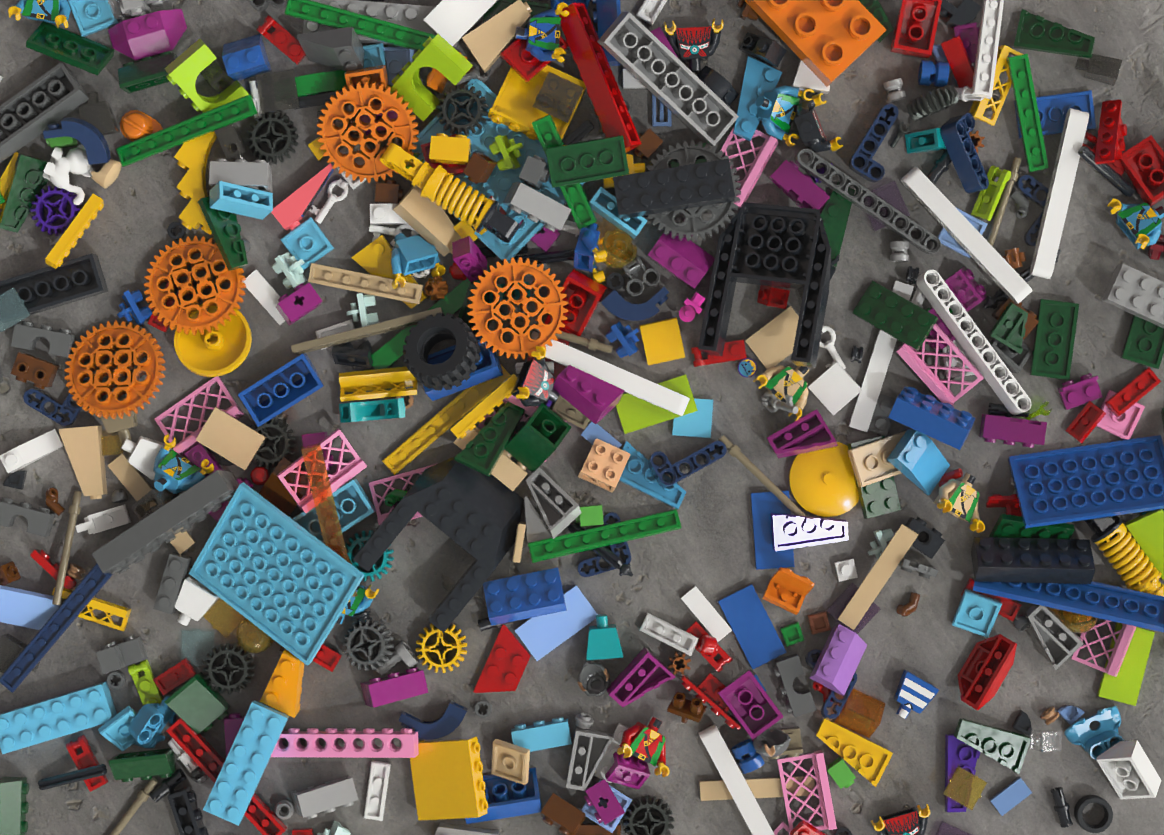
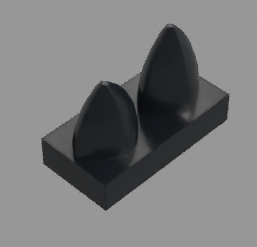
M369 340L362 343L357 349L353 348L351 342H346L340 347L333 346L331 353L335 364L365 368L372 367V346Z

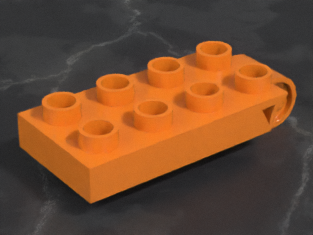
M744 0L826 87L839 77L886 31L883 25L859 0Z

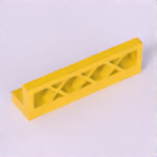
M1006 45L998 46L993 90L999 89L1001 96L995 102L993 98L973 101L969 113L973 115L974 120H981L991 126L995 125L1012 85L1007 57L1009 53L1014 56L1023 55L1022 53ZM1006 71L1008 76L1007 82L1001 84L999 76L1001 72ZM990 106L993 111L991 120L983 116L985 109Z
M407 367L339 373L341 402L417 395L418 380Z
M63 587L61 598L67 599L73 590ZM94 597L87 605L88 611L80 613L78 616L120 631H125L131 609ZM93 610L104 611L106 617L102 619L96 618ZM112 615L123 618L121 626L114 624L111 618Z

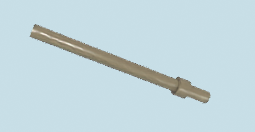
M1014 157L1010 169L1011 177L1004 187L987 238L992 247L1014 182H1017L1019 176L1017 173L1022 159Z
M515 318L514 323L516 326L521 327L524 321ZM501 319V322L508 323L509 319ZM561 331L562 334H555L559 339L587 346L588 349L593 351L597 349L607 353L612 352L613 346L600 343L597 339H587Z
M724 435L718 439V441L726 445V448L729 450L728 453L732 457H736L794 515L806 516L740 451L741 449L736 444L733 445Z
M74 491L72 505L69 506L68 513L70 516L55 586L53 605L60 606L77 516L80 515L81 511L79 506L82 492Z
M152 778L145 788L139 791L136 800L110 835H119L141 804L148 800L150 797L149 793L158 783L155 778Z

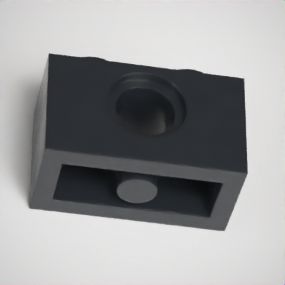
M910 517L905 526L917 534L925 531L927 534L925 541L920 542L917 536L911 546L932 559L945 541L941 538L943 534L935 528L932 530L926 527L927 523L921 518L917 517L914 519Z

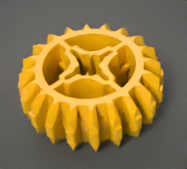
M432 623L430 624L431 630L424 627L423 630L426 635L423 633L419 634V637L423 640L416 641V644L421 645V647L416 648V651H422V654H419L417 657L418 659L425 658L421 664L425 665L428 662V670L435 666L434 672L437 673L439 667H442V673H445L447 666L450 671H453L452 664L456 667L460 666L457 659L464 661L465 658L460 654H467V650L462 649V647L467 646V643H461V641L466 637L465 635L458 636L462 631L461 629H458L456 632L453 631L456 627L455 624L451 628H447L445 633L450 634L456 643L446 641L443 632L437 627L435 628ZM437 632V642L426 646L429 636ZM440 641L443 644V646L447 647V649H444L443 653L441 652L440 648L436 647L439 646ZM457 649L454 658L446 662V652ZM427 651L437 653L440 662L433 660Z

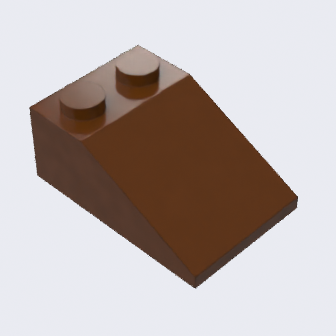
M283 457L259 494L290 517L298 506L277 475L294 461ZM289 472L284 476V479L288 483H294L296 473ZM300 473L298 484L307 485L309 474ZM314 476L312 477L311 485H314L317 480ZM297 487L296 495L299 499L306 495L307 488Z

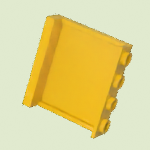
M549 65L526 83L511 67L492 108L489 110L488 118L496 124L502 123L508 126L514 132L526 134L529 139L539 140L532 122L550 114L562 140L585 92L586 86L584 81Z
M477 737L431 742L418 740L419 755L415 758H410L418 820L478 818L487 814L488 803L485 797V782L482 775L483 765L480 761V744Z

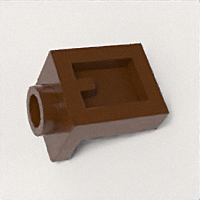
M13 561L0 566V585L5 586L21 578Z

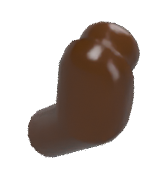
M54 487L49 488L46 491L45 503L54 513L60 516L65 508L58 503V490Z

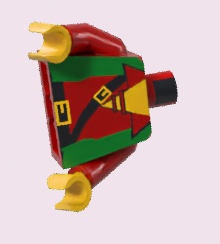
M652 717L648 726L637 722L623 732L617 753L619 755L624 753L623 758L634 755L653 766L657 765L658 767L654 770L655 775H661L662 772V777L668 776L666 737L658 732L662 721Z

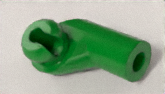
M394 489L386 495L385 505L392 507L401 500L407 491Z

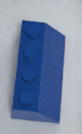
M592 0V4H596L597 11L593 12V21L598 25L596 34L599 39L621 14L620 0ZM602 46L609 65L621 66L622 64Z
M486 341L483 343L478 342L481 350L478 353L480 361L475 364L477 369L474 373H470V378L467 381L463 380L461 382L462 385L458 387L454 385L450 390L442 388L441 391L434 388L429 389L423 385L425 393L434 401L502 376L503 371L497 353L491 352L492 346L487 349L485 348ZM456 345L428 355V364L435 365L448 360L454 353Z
M303 353L239 393L238 396L257 426L260 427L324 385L306 353Z
M536 767L529 768L528 783L526 785L493 774L483 776L488 813L478 818H465L466 824L540 813L542 806Z

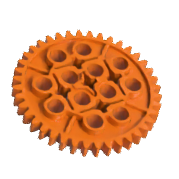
M359 81L356 88L351 83L349 85L350 90L345 86L342 88L343 93L337 90V97L331 95V102L326 101L325 105L327 108H322L321 110L325 115H320L319 119L323 122H318L317 124L319 128H322L317 131L318 135H322L318 138V142L323 143L320 149H326L323 156H330L327 162H334L333 169L340 167L339 174L346 171V178L352 174L353 181L357 176L360 178V182L367 178L368 183L371 182L372 178L378 182L380 176L385 181L386 174L392 178L394 170L382 164L380 158L389 144L393 143L392 139L395 137H399L403 142L398 146L414 156L412 150L417 148V145L414 143L418 142L419 139L414 135L419 134V130L414 129L418 126V122H412L416 119V115H410L413 108H406L409 102H402L403 95L396 97L397 90L390 93V86L384 90V84L382 83L378 88L375 81L372 86H369L368 81L362 86ZM373 99H378L381 101L382 105L380 107H374L371 101ZM347 103L352 104L354 111H347L344 105ZM361 109L355 118V123L349 125L345 133H343L349 124V119L354 117L358 110ZM393 110L397 113L398 117L391 119L387 112ZM382 113V119L376 120L375 114ZM368 115L371 121L364 123L361 121L360 116ZM340 119L343 121V126L337 127L333 121ZM378 126H383L386 128L387 132L385 134H379L376 128ZM370 129L371 134L365 135V131ZM356 130L360 137L352 138L349 132ZM388 138V146L385 145L380 149L381 141L383 142ZM373 142L376 148L370 150L366 147L365 143ZM360 144V150L354 151V145ZM346 146L349 152L343 154L339 151V147ZM361 157L365 163L358 165L355 162V158Z
M187 236L186 242L179 238V244L172 241L173 247L170 248L168 245H165L167 251L159 250L160 257L154 255L156 263L150 262L153 269H147L146 271L150 275L144 277L148 281L144 283V287L148 289L144 293L149 296L146 298V301L151 303L148 307L150 310L154 309L153 315L158 316L159 322L164 320L163 325L165 327L170 324L172 331L177 327V332L181 333L184 329L186 335L189 334L190 330L194 336H196L197 330L200 331L201 335H204L205 329L211 333V327L219 330L218 324L225 326V319L231 321L230 314L237 315L234 309H241L238 302H244L243 298L240 297L246 294L242 290L246 288V284L243 283L246 280L245 276L242 275L244 273L243 268L228 271L216 242L213 244L212 238L206 242L204 236L200 241L197 236H194L193 241H191L189 236ZM194 253L201 254L197 260H193L192 255ZM182 259L180 265H173L174 260ZM190 264H191V266H192V268H191L192 271H188V270H187V269H188V266H187V265H190ZM218 265L225 266L224 270L220 272L215 269ZM210 268H211V271H212L213 275H214L215 278H216V283H215V284H216V287H215V285H214V284L212 283V281H211V280H212V278H211L212 275H211V272H210ZM199 271H206L204 277H197ZM187 276L188 279L185 283H179L180 277ZM192 278H194L195 282L197 283V288H196V289H197V292H196V290L193 288V287H194V285H193L194 282H193V279H192ZM163 282H169V286L166 289L160 288ZM225 282L230 283L228 289H222L221 285ZM174 283H175L176 287L179 289V291H178V293H179V294H178L179 299H178V297H177V296L175 295V293H174V292H175ZM211 288L212 292L209 295H203V290ZM187 294H193V298L190 301L184 300ZM168 300H175L174 305L171 307H167L166 302ZM199 300L203 301L202 307H199L198 305ZM211 306L218 307L214 313H209L208 309ZM192 312H199L197 318H190Z
M514 257L510 258V263L503 259V265L497 261L495 262L496 268L489 265L490 272L483 270L484 277L477 276L480 283L473 282L476 289H470V292L474 295L467 298L472 301V304L466 306L472 308V311L467 312V315L473 318L468 320V322L475 324L471 327V330H478L475 337L482 336L479 342L483 343L486 341V349L492 346V353L499 350L498 356H502L505 352L506 358H509L512 353L514 359H517L518 354H520L521 359H525V353H527L531 358V353L536 351V346L545 348L546 344L552 346L550 340L557 341L558 339L555 334H562L559 327H565L561 321L567 320L563 313L568 312L567 309L563 308L568 302L562 299L567 294L560 293L564 287L557 286L561 282L560 280H553L556 274L548 275L550 268L543 271L544 264L536 267L537 261L534 260L530 264L529 258H526L523 263L522 257H518L517 263ZM526 274H530L533 278L530 285L524 283L523 279ZM499 277H503L506 281L503 288H499L496 284ZM542 286L546 287L548 291L545 297L539 295V288ZM514 289H518L521 293L518 300H514L511 296ZM525 289H533L532 294L534 297L527 298ZM506 291L505 297L507 299L499 301L500 296L498 293ZM487 292H491L494 296L491 303H487L484 300V295ZM530 301L536 305L533 312H529L526 308L527 303ZM503 304L509 308L506 315H502L499 311L500 306ZM513 304H515V305H519V304H520V305H521V306H520V309H521V311H522L523 313H521V312H514V311H515V307H514ZM547 313L549 314L551 319L550 322L545 325L543 324L541 319L542 316ZM537 315L535 318L537 323L529 325L530 320L528 318ZM520 316L523 318L524 324L518 328L514 320ZM491 319L497 323V327L492 331L487 327V323ZM500 319H509L508 324L511 328H502L503 323ZM535 328L539 335L533 340L530 338L529 333ZM508 331L512 339L506 343L503 341L502 335Z
M115 320L112 325L107 321L106 327L102 323H100V329L93 326L92 333L87 330V337L81 335L82 341H75L78 347H71L74 354H69L71 361L65 362L70 368L64 369L69 374L64 379L69 381L66 386L71 388L68 392L73 395L72 399L75 402L77 401L76 404L82 407L84 411L89 410L91 415L95 414L98 418L103 414V417L108 419L110 415L115 420L117 415L123 419L124 413L130 417L132 410L137 414L138 407L144 409V402L151 404L148 398L155 399L156 397L153 392H160L156 386L163 385L159 379L165 378V375L161 372L166 370L162 365L166 362L161 358L164 356V353L160 351L161 346L157 344L158 341L153 338L151 333H147L148 331L145 328L141 329L138 324L134 327L132 322L127 325L125 321H122L120 325ZM110 339V343L103 346L104 342ZM125 339H129L126 345H122ZM144 356H147V360L143 363H140L141 359ZM128 357V361L122 364L123 358ZM90 358V362L84 365L85 360ZM110 358L108 363L103 364L104 359ZM128 375L126 381L121 382V378ZM142 375H147L144 381H139ZM105 376H109L108 380L102 383V379ZM86 377H90L87 383H83ZM108 394L107 399L101 401L102 396ZM123 394H127L126 398L120 401V397Z

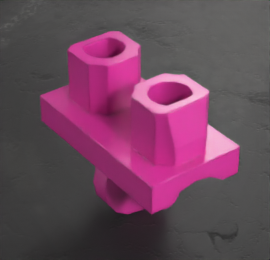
M697 292L690 300L687 298L682 304L684 306L679 311L680 319L684 322L692 321L695 318V314L699 315L703 310L700 306L705 298Z

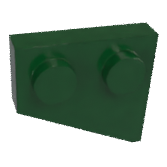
M1010 302L989 335L1021 354L1028 313Z

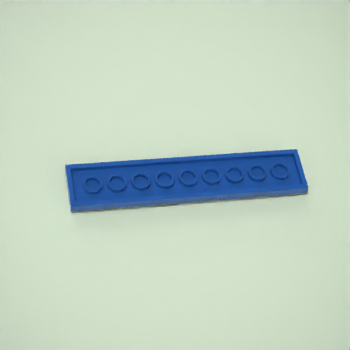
M974 580L973 591L1164 632L1163 596L1093 581L1091 584L975 582Z

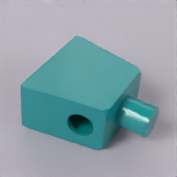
M606 614L596 615L597 626H589L587 660L623 658L616 624L608 625Z

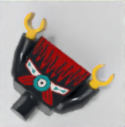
M714 18L712 26L676 28L674 21H672V27L667 28L666 22H664L663 26L667 32V40L677 57L680 58L681 62H689V69L692 72H700V61L708 60V57L715 53L720 43L723 20L721 19L720 25L714 24Z
M823 93L812 96L810 101L800 103L796 107L797 115L794 117L804 145L816 153L829 151L830 149L836 151L843 147V145H839L837 142L841 139L840 137H836L831 141L826 140L814 107L826 103V100L823 102L821 100Z
M536 346V351L531 353L534 359L523 363L511 393L517 399H520L525 407L538 406L547 402V400L555 402L560 395L559 392L552 389L556 379L545 363V347Z
M926 804L924 809L917 805L918 811L913 807L886 816H879L880 820L877 823L871 820V824L876 830L877 835H924L930 809L928 804Z

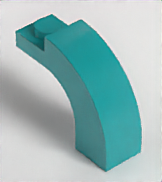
M404 398L339 404L340 423L404 418L406 409Z

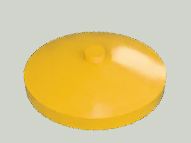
M211 306L208 312L214 313L218 307ZM234 309L237 314L236 316L229 315L231 321L224 320L225 326L218 324L219 330L211 327V333L205 329L204 335H201L200 331L197 330L196 336H194L190 330L189 334L186 335L184 329L181 333H178L176 328L174 335L175 351L179 360L188 370L204 377H218L232 372L243 363L251 348L252 334L247 320L239 310ZM192 312L190 318H197L199 312Z
M837 442L838 446L798 454L791 464L789 471L791 493L803 509L814 515L822 517L838 516L848 512L860 500L853 467L848 454L849 449L843 443Z

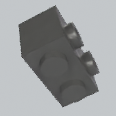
M537 155L527 157L519 175V179L523 184L540 190L542 184L546 183L550 176L548 166L544 161L545 159Z

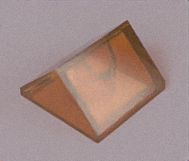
M853 688L834 722L870 738L881 723L885 703Z

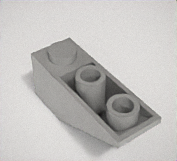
M525 496L528 543L552 538L542 514L539 515L535 509L538 506L534 498Z

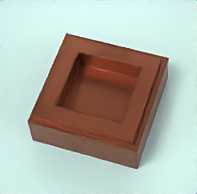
M826 611L807 615L812 635L831 630Z

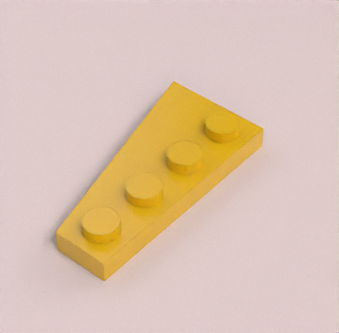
M383 235L351 257L371 275L395 279L391 266V251L393 248ZM401 273L406 282L418 284L411 274L404 276ZM423 290L420 303L427 298ZM402 301L411 309L418 305Z
M823 718L815 734L872 785L877 786L893 752Z

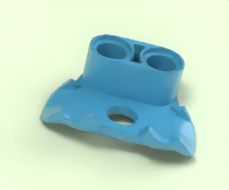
M166 696L160 704H145L139 710L128 728L129 733L136 740L134 745L150 749L155 748L156 744L165 740V736L160 735L168 721L171 725L176 722V713L164 702L170 696Z
M1117 706L1103 708L1086 719L1081 718L1064 732L1066 738L1072 744L1081 745L1095 760L1118 742L1124 741L1118 732L1121 716ZM1092 721L1099 722V727L1095 730H1091L1089 727Z

